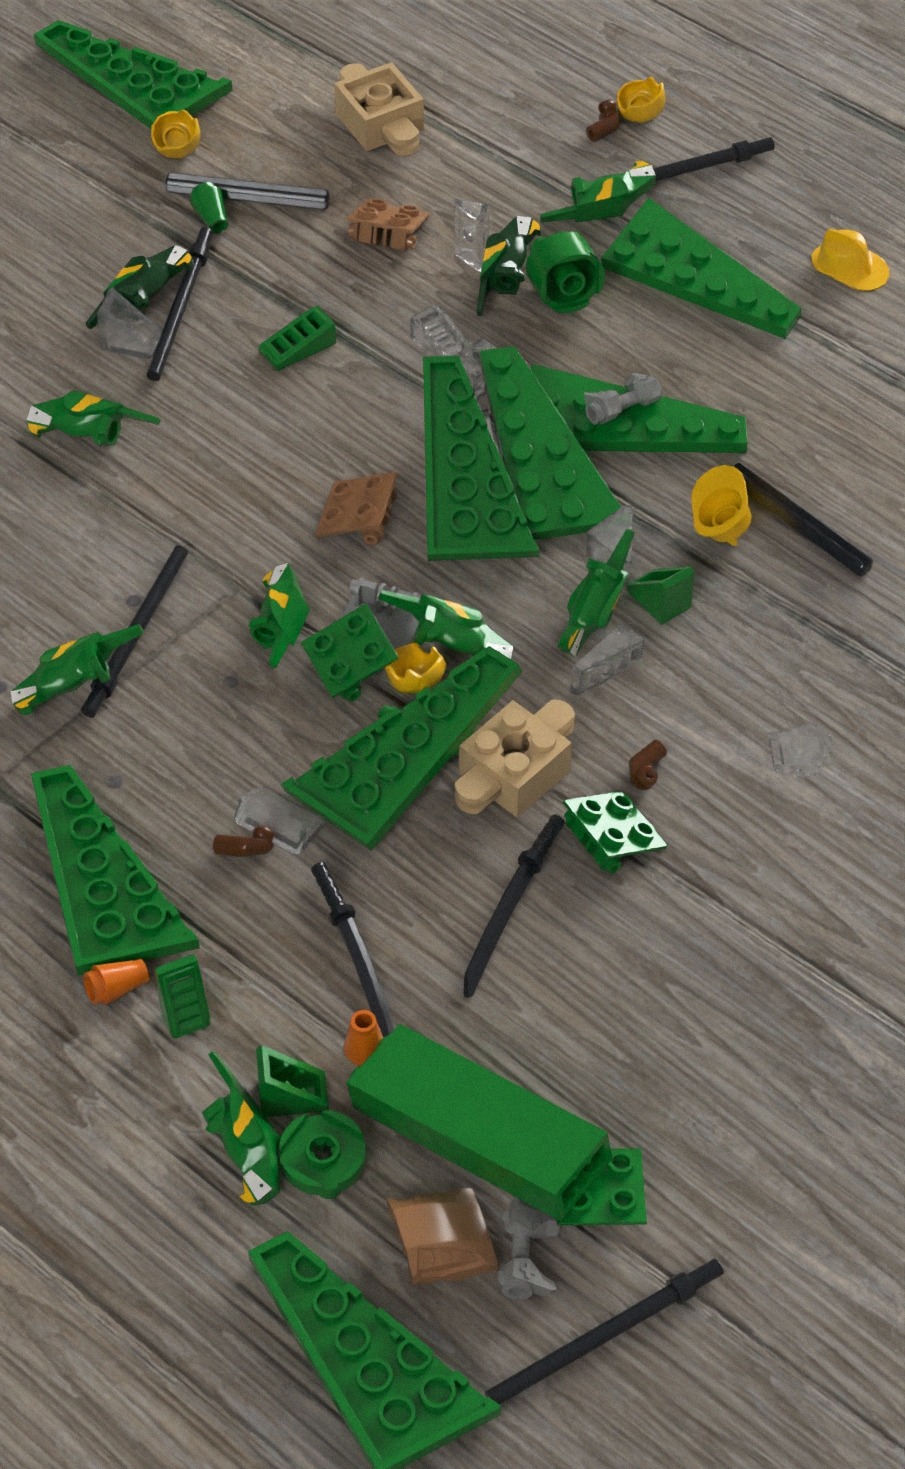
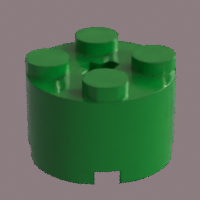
M576 231L558 232L546 238L540 237L533 241L530 247L531 252L526 262V275L543 303L558 313L576 312L590 304L588 299L595 292L598 295L604 286L605 271L581 234Z

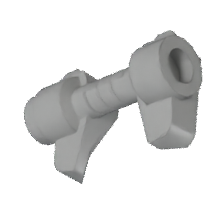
M631 373L624 383L625 389L629 392L622 395L611 390L598 393L584 392L588 420L594 425L603 424L616 419L618 413L622 412L623 409L637 403L647 406L659 401L662 398V388L657 378Z
M515 1198L511 1201V1207L504 1211L502 1221L505 1223L504 1229L513 1235L511 1261L501 1267V1270L498 1271L497 1279L502 1285V1293L509 1298L526 1299L531 1297L532 1294L547 1296L557 1287L555 1282L545 1277L529 1259L530 1239L555 1238L559 1234L561 1225L557 1226L555 1218Z

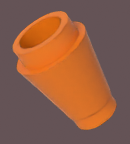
M142 959L93 965L91 971L83 974L85 991L89 1000L94 1005L99 1003L108 1005L140 987L142 984L149 982L148 970Z
M368 1010L355 1012L351 1017L345 1038L344 1053L357 1066L362 1065L369 1058L383 1038L376 1017L372 1012Z

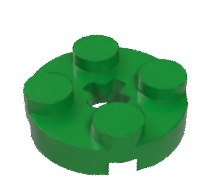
M329 1110L322 1111V1115H314L309 1118L308 1114L299 1116L286 1127L280 1139V1168L282 1174L294 1187L305 1193L319 1195L325 1199L336 1198L341 1194L342 1190L352 1186L365 1169L366 1144L363 1139V1133L354 1120L342 1113ZM326 1146L331 1147V1157L324 1160L317 1159L312 1151L315 1148L323 1150Z

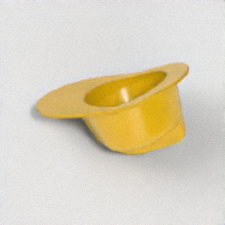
M828 229L825 233L824 241L811 255L812 265L817 271L856 290L871 291L879 289L886 284L889 278V267L886 262L877 254L868 250L866 240L860 233L854 230Z
M722 465L708 470L696 481L691 496L693 524L696 532L701 536L710 537L714 541L728 542L731 546H737L738 538L747 531L752 519L748 506L746 482L742 472L733 466Z

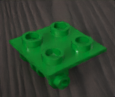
M367 603L300 642L331 697L334 698L340 694L343 699H347L350 702L360 698L361 681L400 659Z
M623 791L563 801V804L568 809L564 814L566 826L572 830L579 839L580 844L585 846V850L589 854H594L592 857L599 864L602 871H608L610 874L617 872L622 867L620 861L622 856L667 848V844L658 835L655 828L644 818L633 804V801Z
M641 1148L611 1149L613 1159L562 1221L557 1220V1226L647 1225Z

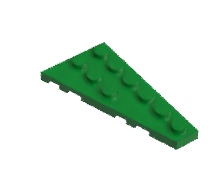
M516 347L481 350L479 361L500 455L514 487V493L520 508L527 519L533 539L538 540L628 527L629 517Z
M488 646L450 671L449 678L431 690L426 687L415 695L416 700L401 710L397 707L346 740L345 747L327 759L322 756L310 764L312 769L294 780L291 777L280 785L286 793L372 851L518 678L522 670L518 663Z

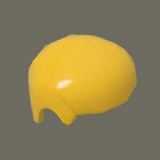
M648 77L645 81L634 80L625 83L617 92L616 106L620 114L629 121L641 124L655 119L663 111L666 98L663 82L658 84L653 77Z
M186 110L166 112L158 116L151 126V142L155 149L167 158L182 159L191 155L199 145L201 131L197 118L194 119Z
M410 643L396 648L395 652L400 659L384 668L389 682L395 690L404 694H417L426 687L432 689L439 684L446 670V663L434 646L431 647V652L427 653L421 649L419 644Z

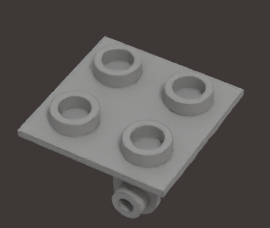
M365 578L353 579L349 587V594H352V597L342 617L367 603L394 650L410 644L415 636L418 621L412 613L378 599L381 590L388 591L387 584L382 583L378 588L377 583L366 581ZM393 586L389 591L415 598H421L419 593L417 592L410 593L403 590H398V587Z

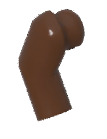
M608 99L599 103L598 109L601 113L599 121L586 128L587 136L591 141H597L614 132L619 127L620 112L616 108L614 100Z
M653 740L629 760L631 783L640 790H648L657 782L658 774L654 773L653 765L667 755L665 746L659 740Z
M257 826L253 829L252 838L218 834L213 841L214 853L234 857L267 854L274 846V843H272L275 835L274 831L268 827Z

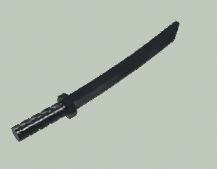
M551 815L548 820L549 822L545 824L543 831L538 835V839L532 844V848L522 851L519 855L518 864L520 866L500 899L465 972V998L474 995L492 952L519 899L533 875L540 873L544 863L542 857H544L548 851L547 849L550 848L553 840H555L559 834L558 832L561 831L565 824L564 819L559 815Z
M324 862L317 863L311 868V872L316 878L318 886L321 887L320 890L323 896L326 897L325 900L328 906L330 905L331 907L329 919L333 926H338L364 990L370 1011L375 1015L384 1038L394 1030V1026L368 952L354 922L355 910L352 905L343 902V897L338 892L339 890L333 882L334 880L331 874H329L326 864Z

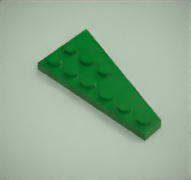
M60 20L34 34L35 45L150 129L157 117L166 112L186 110L190 115H193L233 91L232 81L223 77L219 81L207 77L206 71L196 68L192 72L180 68L177 61L134 47L132 50L120 47V41L111 38L107 41L92 37L91 31Z
M650 198L645 201L601 257V264L606 270L786 339L801 316L800 306Z
M460 356L423 357L428 561L540 557L539 548L532 537L525 514L520 508L514 493V487L495 441H493L488 430L486 419L479 408Z
M531 363L532 373L584 451L747 452L746 417L664 396L659 401L647 406L637 403L623 409L622 412L618 413L616 419L594 425L588 420L586 415L584 392L598 393L611 390L622 395L629 392L624 386Z
M67 765L31 773L77 976L91 971L93 965L134 961L137 959L145 961L199 949L198 937L192 929L189 930L184 924L178 910L172 902H168L159 890L156 880L126 840L123 841L117 833L115 825L108 815L105 816L95 803L94 796L72 766Z
M287 1231L248 1251L252 1266L372 1469H402L501 1415V1406L490 1397L486 1399L470 1385V1381L457 1370L455 1372L441 1362L434 1356V1351L381 1307L377 1309L362 1296V1292L352 1283H346L328 1268L324 1260L290 1232Z

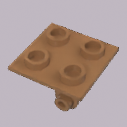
M371 198L368 201H364L347 217V221L355 222V224L350 223L348 228V236L353 237L354 241L371 244L373 240V245H378L381 239L382 228H384L383 247H388L390 243V248L407 251L408 248H415L417 237L411 234L429 217V213L421 212L420 208L414 205L395 207L387 205L388 202L383 199Z
M398 473L375 474L334 482L315 533L316 538L360 531L365 543L376 545L384 537V526L388 524L389 516L392 513L393 502L398 495L395 487Z

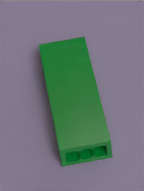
M400 1023L388 1036L380 1040L377 1049L362 1065L357 1066L353 1070L349 1080L346 1082L354 1109L560 1222L613 1159L607 1131Z

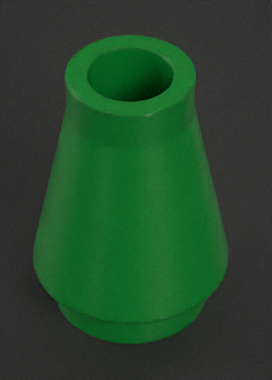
M204 182L194 187L190 194V204L213 233L216 234L226 230L229 223L225 214L221 190L211 182Z

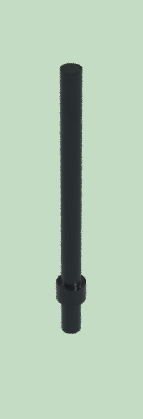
M772 137L750 143L744 140L733 143L731 148L653 168L656 175L655 181L734 160L737 163L751 160L753 155L774 150V141Z
M208 227L200 229L196 242L189 248L188 253L192 256L194 266L191 270L186 268L150 363L147 377L152 381H159L200 268L207 262L210 253L208 246L213 235V231Z
M175 546L129 627L140 624L143 631L145 630L188 555V550L185 547ZM141 635L115 649L107 663L110 680L101 683L99 679L92 681L90 685L92 691L81 708V712L85 716L95 717L104 699L112 695L118 684L117 677Z
M714 1258L688 1274L681 1272L666 1281V1287L485 1391L486 1398L490 1397L500 1405L671 1304L677 1302L681 1305L696 1296L697 1289L724 1274L721 1264Z

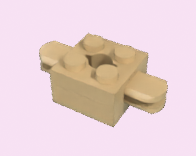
M392 62L369 71L362 64L353 63L344 66L340 70V81L334 83L335 114L366 152L388 144L398 156H407L415 153L419 149V132L424 130V99Z
M553 699L533 715L514 700L507 704L460 745L459 775L461 777L455 781L454 799L456 805L466 813L478 814L495 801L518 818L570 772L572 742L566 738L574 731L575 713L573 708L562 700Z

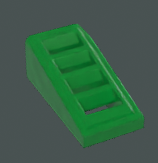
M315 306L258 345V351L278 371L336 344V327L327 314L319 306ZM280 347L285 351L282 355L277 350Z
M195 954L156 967L155 976L161 1016L171 1037L179 1038L208 1027L211 1023L209 1008Z

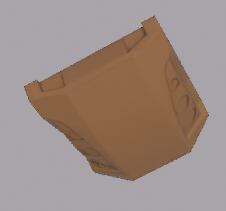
M459 1188L398 1201L392 1198L387 1199L389 1215H392V1221L396 1223L397 1236L403 1244V1255L408 1260V1270L412 1285L417 1283L431 1284L437 1281H458L498 1270V1262L492 1241L472 1188Z

